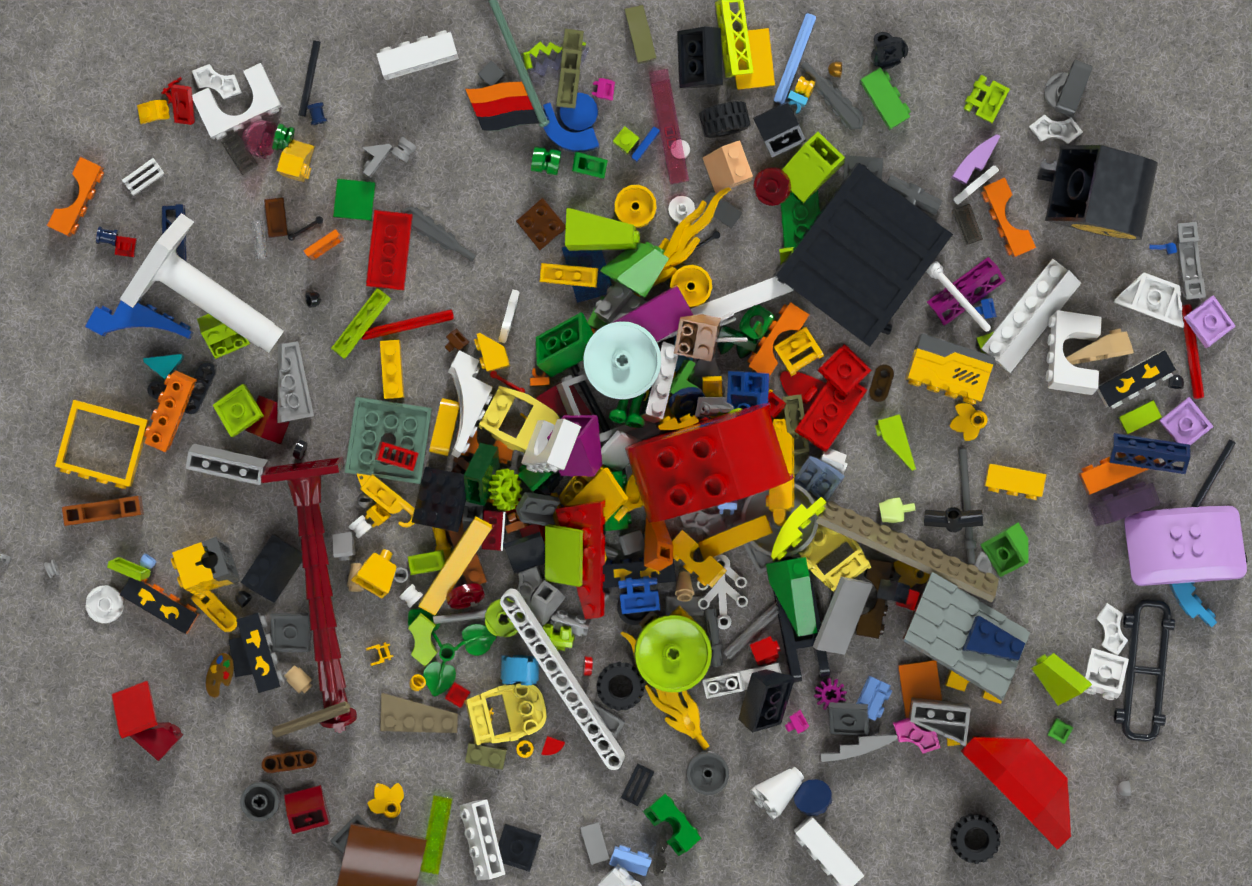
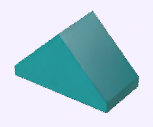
M177 354L143 358V361L166 379L168 374L171 375L183 361L184 355Z

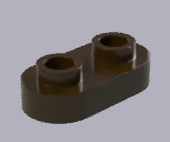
M880 365L874 372L869 388V396L875 402L884 401L889 394L894 377V371L889 365ZM881 371L887 372L886 378L881 377ZM876 389H880L882 391L881 396L875 395Z

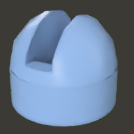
M144 553L140 559V566L151 569L157 561Z

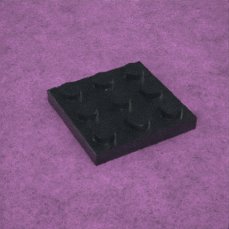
M425 467L412 523L458 533L466 503L464 474Z

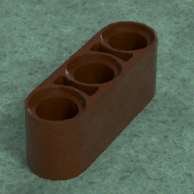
M313 749L271 754L263 759L261 766L267 773L310 768L317 763L318 754ZM306 753L314 756L313 763H307L304 760ZM287 756H292L295 759L293 766L286 764L285 758ZM267 759H273L276 762L274 769L267 767Z

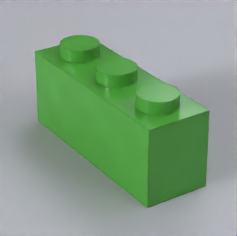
M880 67L862 78L859 82L885 125L891 130L909 119L911 111L907 104H902L899 99L901 95L898 89L891 86L889 82L891 78L887 71H882Z

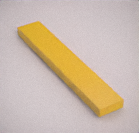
M476 516L474 517L418 607L433 615L437 614L446 600L447 594L453 589L492 529L491 524Z

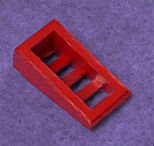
M380 441L375 460L414 471L419 453ZM385 447H387L388 451L386 457L382 458ZM396 450L393 461H391L390 458L392 451ZM400 452H403L401 463H398ZM408 454H410L411 457L409 464L405 465Z

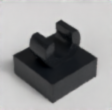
M1044 158L1040 164L1037 179L1053 182L1057 161L1054 160L1053 164L1046 163L1047 159Z

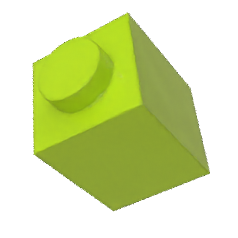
M624 126L614 138L613 144L628 155L640 138Z

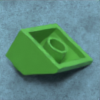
M1019 522L980 544L1000 577L1028 563V537Z

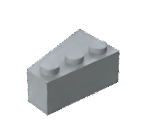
M911 697L909 713L911 722L966 746L971 710L968 703Z

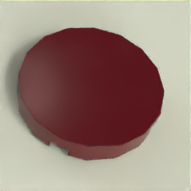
M775 167L766 168L755 177L753 187L757 194L756 197L763 204L769 206L779 205L789 197L791 182L783 170Z
M471 583L451 590L447 594L446 599L451 608L463 609L471 606L470 603H479L484 598L485 593L482 585Z

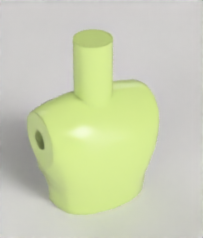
M900 497L887 499L879 503L882 523L904 521L905 512L916 511L914 503L903 505Z

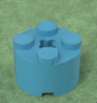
M502 655L500 675L502 684L518 683V681H521V685L537 684V681H539L540 664L534 656L513 655V657H508V655Z

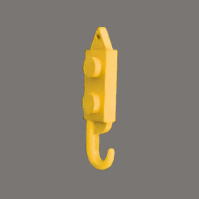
M357 473L361 485L360 490L391 514H396L404 509L411 515V520L408 523L399 522L400 526L408 528L415 524L412 523L415 509L375 475Z

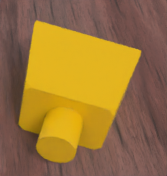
M383 549L380 555L373 553L352 577L351 581L382 599L390 591L397 568L395 564L390 562L393 554L386 549Z

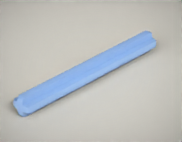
M805 14L774 97V102L778 104L785 103L816 20V16L812 14Z

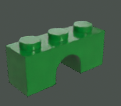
M666 793L658 797L642 811L654 826L663 821L668 822L672 826L673 835L666 842L678 856L686 853L702 839L697 829L691 826L685 814L678 810L672 798L667 796Z

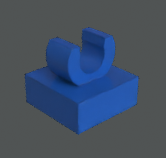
M993 298L981 300L982 306L975 307L980 315L984 314L985 319L997 317Z

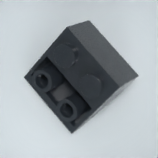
M788 101L753 118L772 158L807 141Z

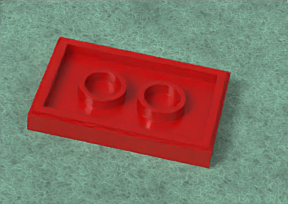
M148 681L111 694L119 735L122 739L158 725Z

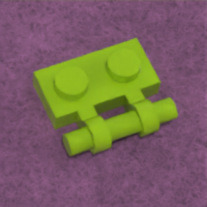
M980 75L978 81L974 82V89L970 96H967L963 109L970 112L973 106L977 107L978 110L975 115L992 124L1010 89L994 80L989 87L985 85L987 77ZM981 91L986 93L982 102L976 100Z

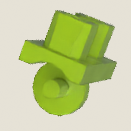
M543 625L545 633L557 651H565L566 647H573L575 635L572 634L571 626H561L560 633L553 632L554 625Z

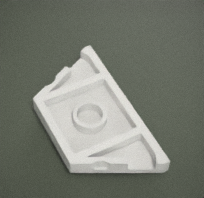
M1142 273L1113 301V303L1177 327H1184L1180 286L1161 278Z

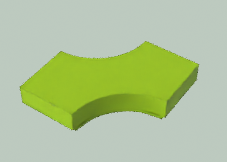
M420 613L408 629L413 634L415 640V647L411 652V656L426 667L438 653V650L433 645L431 633L435 624Z

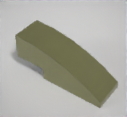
M640 5L624 9L637 63L641 64L656 60L644 6Z

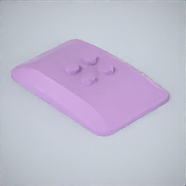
M1233 506L1150 510L1129 513L1125 517L1124 527L1132 581L1136 585L1147 586L1233 580L1243 578L1247 572L1240 516L1238 510Z

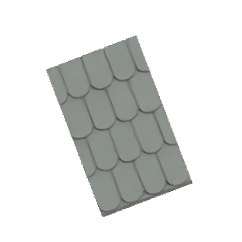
M932 572L903 636L904 642L1003 701L1019 660L1012 661L993 655L963 651L962 649L976 616L983 617L1023 641L1025 645L1030 632L1006 618L1005 615L983 604L977 598L959 589L953 583Z

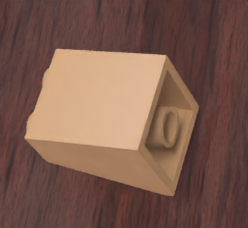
M740 140L722 146L703 157L715 193L727 187L733 188L747 183L753 178Z

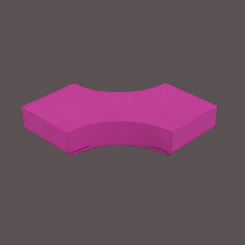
M910 717L893 723L898 741L914 743L920 748L922 754L941 748L936 732L918 727L910 721Z

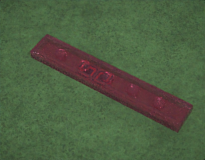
M668 69L649 72L670 185L689 182Z

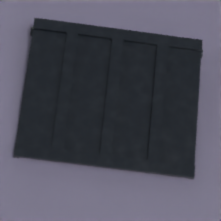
M856 163L773 276L778 279V282L788 285L867 346L871 347L953 234L870 172L868 167Z

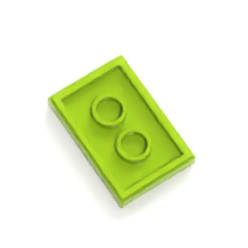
M550 524L546 525L545 581L577 587L582 586L583 530Z

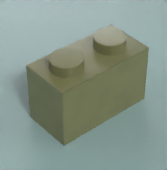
M469 742L465 762L503 770L507 749L484 744L476 745L474 742Z

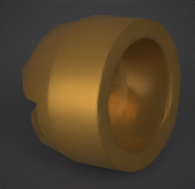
M833 62L829 65L828 72L831 76L841 77L842 62Z

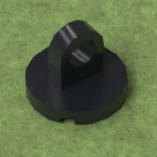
M879 32L873 39L874 49L871 53V60L874 66L881 67V69L893 68L901 63L900 60L903 57L905 59L907 56L908 45L900 37H892L887 32Z

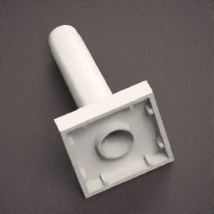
M181 213L155 243L120 300L133 308L153 283L160 281L257 347H261L269 353L284 331L177 255L176 249L194 223V221Z

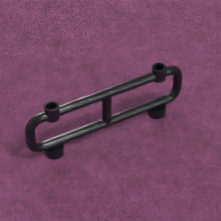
M1145 599L1135 605L1133 613H1124L1123 627L1131 628L1124 709L1115 708L1114 723L1122 724L1124 735L1130 740L1143 742L1154 740L1159 734L1160 726H1165L1166 715L1162 714L1169 631H1174L1175 619H1171V610L1165 602ZM1144 607L1160 608L1163 611L1158 668L1136 666L1140 615ZM1135 673L1157 675L1155 706L1152 716L1153 726L1149 734L1133 733L1130 730Z

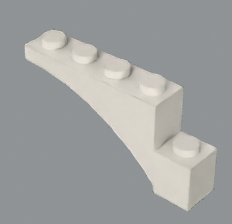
M460 350L448 370L455 383L460 407L459 431L451 454L457 458L461 453H466L470 445L467 442L469 436L473 438L478 428L475 426L476 421H481L485 410H483L484 404L488 405L493 396L490 393L492 386L475 378L480 369L477 367L480 360Z

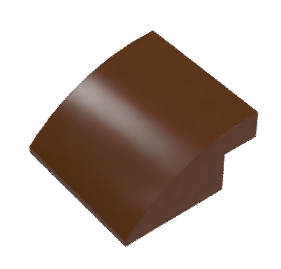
M351 823L336 886H416L427 839Z

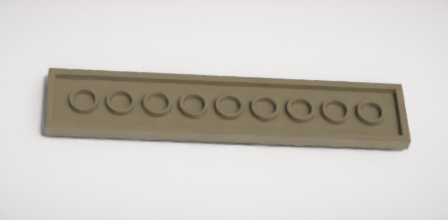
M826 501L824 506L826 510L818 516L816 523L931 575L933 572L953 583L958 588L991 603L993 602L999 578L992 573L984 574L974 565L961 562L960 559L950 557L939 549L928 547L921 541H915L904 533L895 532L886 525H880L868 517L856 514L851 509L840 507L833 501Z

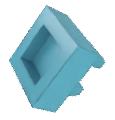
M790 91L787 100L790 106H797L795 114H798L801 107H805L808 98Z

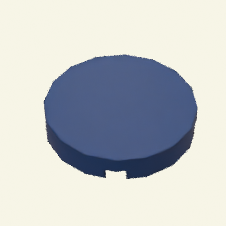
M577 93L576 107H561L560 116L564 125L569 129L584 131L596 122L598 109L593 98L584 93Z

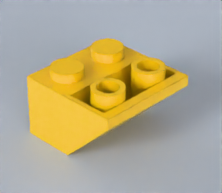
M478 333L474 341L477 350L482 352L483 357L479 358L482 369L492 372L510 367L505 347Z

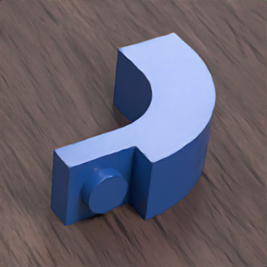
M551 103L543 105V111L547 120H549V124L543 128L554 144L571 152H587L599 148L593 127L577 133L566 131L559 125Z

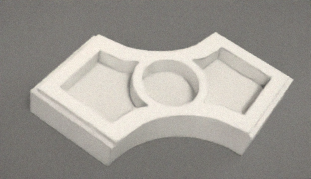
M210 64L192 70L199 89H214L220 93L224 100L242 93L235 75H220L213 70Z
M1043 115L1029 126L1040 142L1047 138H1058L1068 145L1083 133L1072 118L1065 121H1053L1046 115Z
M994 165L954 198L956 204L961 203L996 174L999 169Z
M512 290L498 342L505 343L507 341L520 294L517 290Z
M1106 603L1096 618L1104 630V639L1101 646L1118 656L1128 642L1120 629L1123 613Z

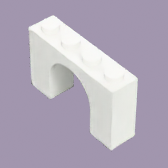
M261 63L243 71L253 92V102L250 108L241 115L231 116L223 113L209 88L192 95L193 101L212 139L220 140L226 137L227 132L231 130L237 132L245 128L244 124L250 121L251 124L262 120L261 116L267 113L270 116L279 112L278 108L282 107Z
M1057 310L1050 316L1048 326L1051 328V334H1049L1047 341L1048 345H1050V352L1047 354L1049 370L1046 372V381H1048L1049 389L1093 395L1098 390L1099 371L1078 368L1069 363L1063 353V343L1070 338L1095 341L1101 335L1102 317Z
M557 419L555 425L545 420H538L521 463L526 465L527 470L535 473L537 471L543 473V471L556 472L557 470H564L581 426L566 419ZM552 432L551 437L548 441L547 437Z

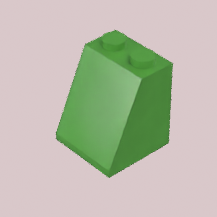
M647 241L645 244L639 242L637 243V249L625 250L602 267L600 271L614 281L629 288L632 292L645 298L669 258L664 255L665 251L658 246H654Z

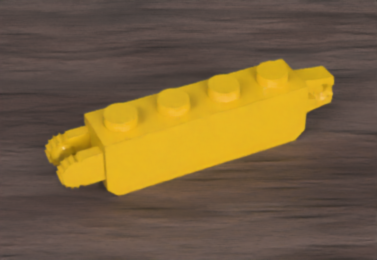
M774 419L773 426L788 473H792L794 476V438L787 432L785 419ZM794 478L780 486L769 489V495H766V507H769V510L773 512L774 522L778 526L784 525L787 519V512L794 509Z

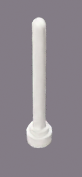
M933 262L926 272L931 278L938 279L979 326L988 332L991 329L990 325L943 274V267L939 262Z

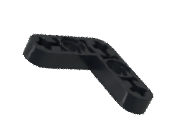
M205 362L199 366L194 378L197 379L196 384L202 383L205 390L203 393L197 394L193 389L189 403L192 400L195 401L196 409L189 411L187 406L185 413L192 415L200 410L216 375V367L212 363ZM209 365L212 374H207L205 378L209 380L207 384L203 380H198V377L203 378L205 372L202 369L207 368ZM154 381L148 385L147 391L149 396L158 400L160 393L154 395L152 387H156L158 384L160 385L159 389L165 391L167 385Z

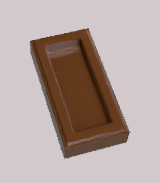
M284 197L264 199L269 238L288 236Z

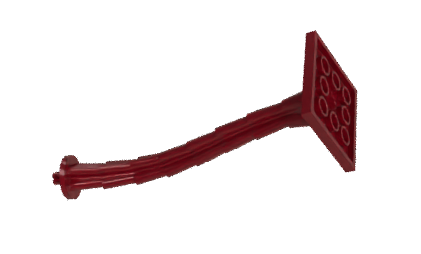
M343 457L267 467L261 474V483L287 480L294 506H297L298 537H301L302 568H305L306 600H309L310 631L313 630L315 661H317L319 690L322 691L323 709L344 701L348 703L345 692L346 683L340 662L342 657L335 630L337 623L331 599L333 593L327 567L329 561L323 536L325 529L319 505L321 503V475L339 473L344 466ZM350 707L348 713L320 722V725L325 728H334L335 732L342 733V731H346L345 726L356 721L357 712Z

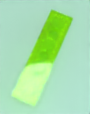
M433 796L421 872L439 874L453 798Z

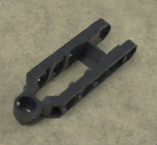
M784 557V558H782L780 561L789 560V559H794V558H792V557ZM811 580L817 633H814L811 639L795 642L792 625L773 591L775 603L777 602V611H779L778 620L789 675L795 678L794 683L802 681L797 649L812 647L821 627ZM813 647L815 659L818 661L820 669L819 676H830L826 651L816 650Z

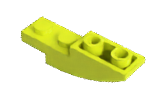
M822 497L808 509L801 504L789 516L775 540L771 554L773 561L775 559L781 560L787 554L786 550L791 545L793 548L802 541L801 537L803 536L799 528H806L812 522L810 519L815 514L818 517L826 510L824 507L826 501Z

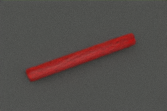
M1190 304L1182 305L1193 398L1201 399L1204 398L1196 334L1184 319L1192 311V306Z
M446 310L368 328L362 336V340L454 319V314L452 310Z

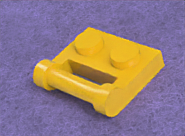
M807 327L773 347L791 376L815 359L824 357ZM812 347L814 352L793 365L790 363V359Z

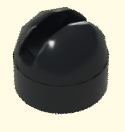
M317 292L306 293L305 301L309 308L316 307L321 303V299H318L320 294Z
M1178 374L1173 375L1169 379L1168 387L1183 389L1184 380L1182 376Z
M239 591L238 595L235 596V601L241 608L245 607L252 599V596L246 591Z

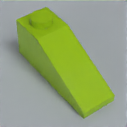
M900 414L878 420L877 425H875L877 436H881L882 440L911 471L916 470Z

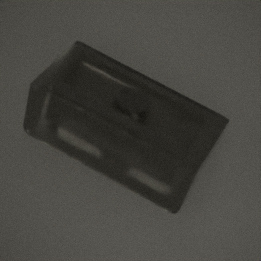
M967 204L953 209L952 213L964 245L967 246L983 240L971 205Z

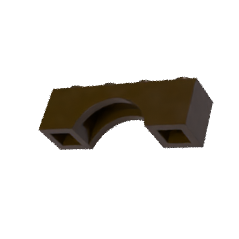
M868 559L871 568L866 569L865 578L874 585L878 593L881 579H893L895 567H892V563ZM877 598L874 607L869 612L860 616L855 635L876 639L883 635L885 624H882L883 616L887 615L888 605H885L886 600Z

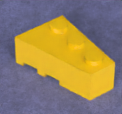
M292 140V143H289L288 147L282 151L276 171L284 177L304 182L305 178L309 179L311 173L309 164L315 146Z

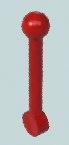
M496 371L490 373L491 378H496L514 390L525 393L524 388H519L500 377Z

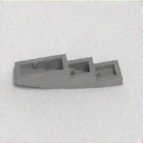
M897 735L857 736L858 743L839 744V752L820 753V761L843 760L866 754L895 741Z

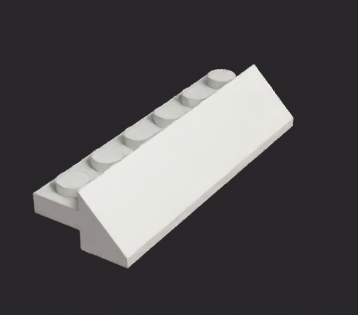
M1051 259L981 350L987 355L996 357L995 362L1011 373L1046 329L1050 316L1057 310H1061L1081 282L1070 270H1067L1057 261Z

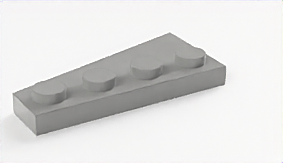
M296 341L278 345V423L313 417L314 413L299 343Z

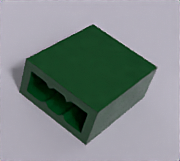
M483 443L479 444L464 474L466 502L485 506L491 494L489 489L492 486L489 482L493 481L492 475H496V471L500 470L498 447Z

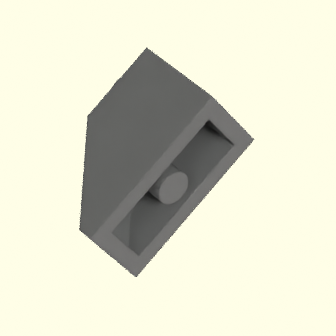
M641 530L619 536L624 555L645 548V532L641 533Z

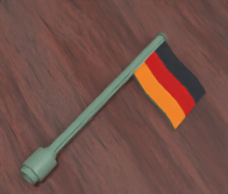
M488 0L522 82H506L480 89H465L483 131H499L528 124H539L540 127H545L549 124V120L545 116L497 0Z

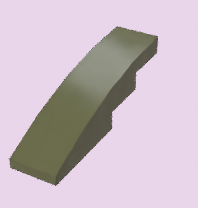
M564 28L556 106L576 107L583 30Z
M801 394L782 397V400L786 403L784 416L787 432L794 438V476L797 475L810 457L808 440L794 431L804 417Z

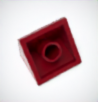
M259 395L256 403L264 417L246 428L245 431L282 444L290 421L278 423V402Z

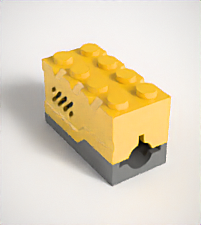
M920 334L905 379L909 380L908 384L919 387L923 384L927 386L926 390L935 393L941 390L945 392L947 397L955 399L960 396L963 397V402L974 405L976 402L982 401L996 357Z
M217 537L172 552L174 558H171L174 569H177L180 576L177 577L180 587L196 596L204 594L208 590L211 591L241 581L229 545Z

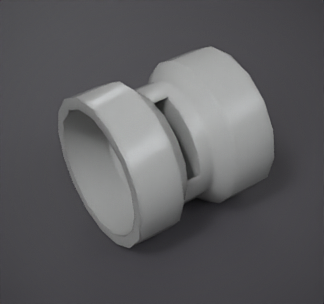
M401 137L398 146L394 147L391 153L407 163L410 159L409 155L415 152L417 147L404 137Z

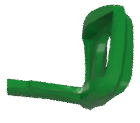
M754 305L743 316L739 325L740 331L754 340H759L765 335L775 316L762 306ZM754 316H761L764 319V324L762 326V323L757 321L754 327L751 328L750 320Z

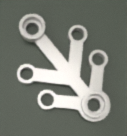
M725 555L714 557L717 562L720 560L724 562V568L727 570L725 574L735 581V585L738 588L746 586L747 580L730 568L728 557ZM725 574L706 596L698 601L699 608L707 609L711 600L718 594L719 616L717 617V623L720 629H727L731 625V618L727 615L726 593L736 601L739 607H745L748 604V599L745 596H741L725 582ZM739 579L744 580L743 586L737 584ZM697 581V587L700 590H706L708 588V584L706 585V587L700 588V582ZM740 598L745 599L744 605L738 603ZM702 600L707 601L706 607L700 606ZM722 618L727 619L726 625H721L720 620Z

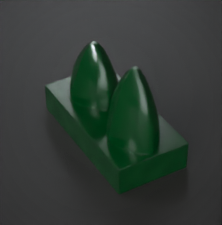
M725 325L722 326L718 338L748 339L746 342H718L721 355L727 353L736 344L737 354L740 359L748 356L752 351L754 352L758 340H754L744 333Z

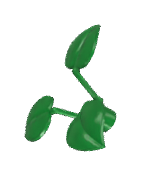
M411 609L408 613V625L410 626L420 613L431 622H433V616L438 615H433L424 609ZM440 623L435 624L431 635L440 647L439 656L443 661L442 664L437 661L429 663L424 669L423 674L426 685L433 696L444 693L454 683L456 678L455 668L452 665H445V663L454 658L455 651L465 644L466 651L474 656L483 655L490 649L497 636L491 634L485 625L471 624L465 627L462 631V637L465 641L453 647L449 643H441L434 632L438 630Z

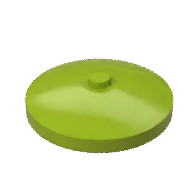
M680 615L662 616L647 624L639 634L634 650L635 663L640 675L648 684L665 692H682L698 684L706 675L712 657L711 644L702 627L695 621Z

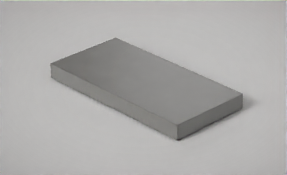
M846 577L840 578L813 647L816 650L845 655L873 586L871 583Z

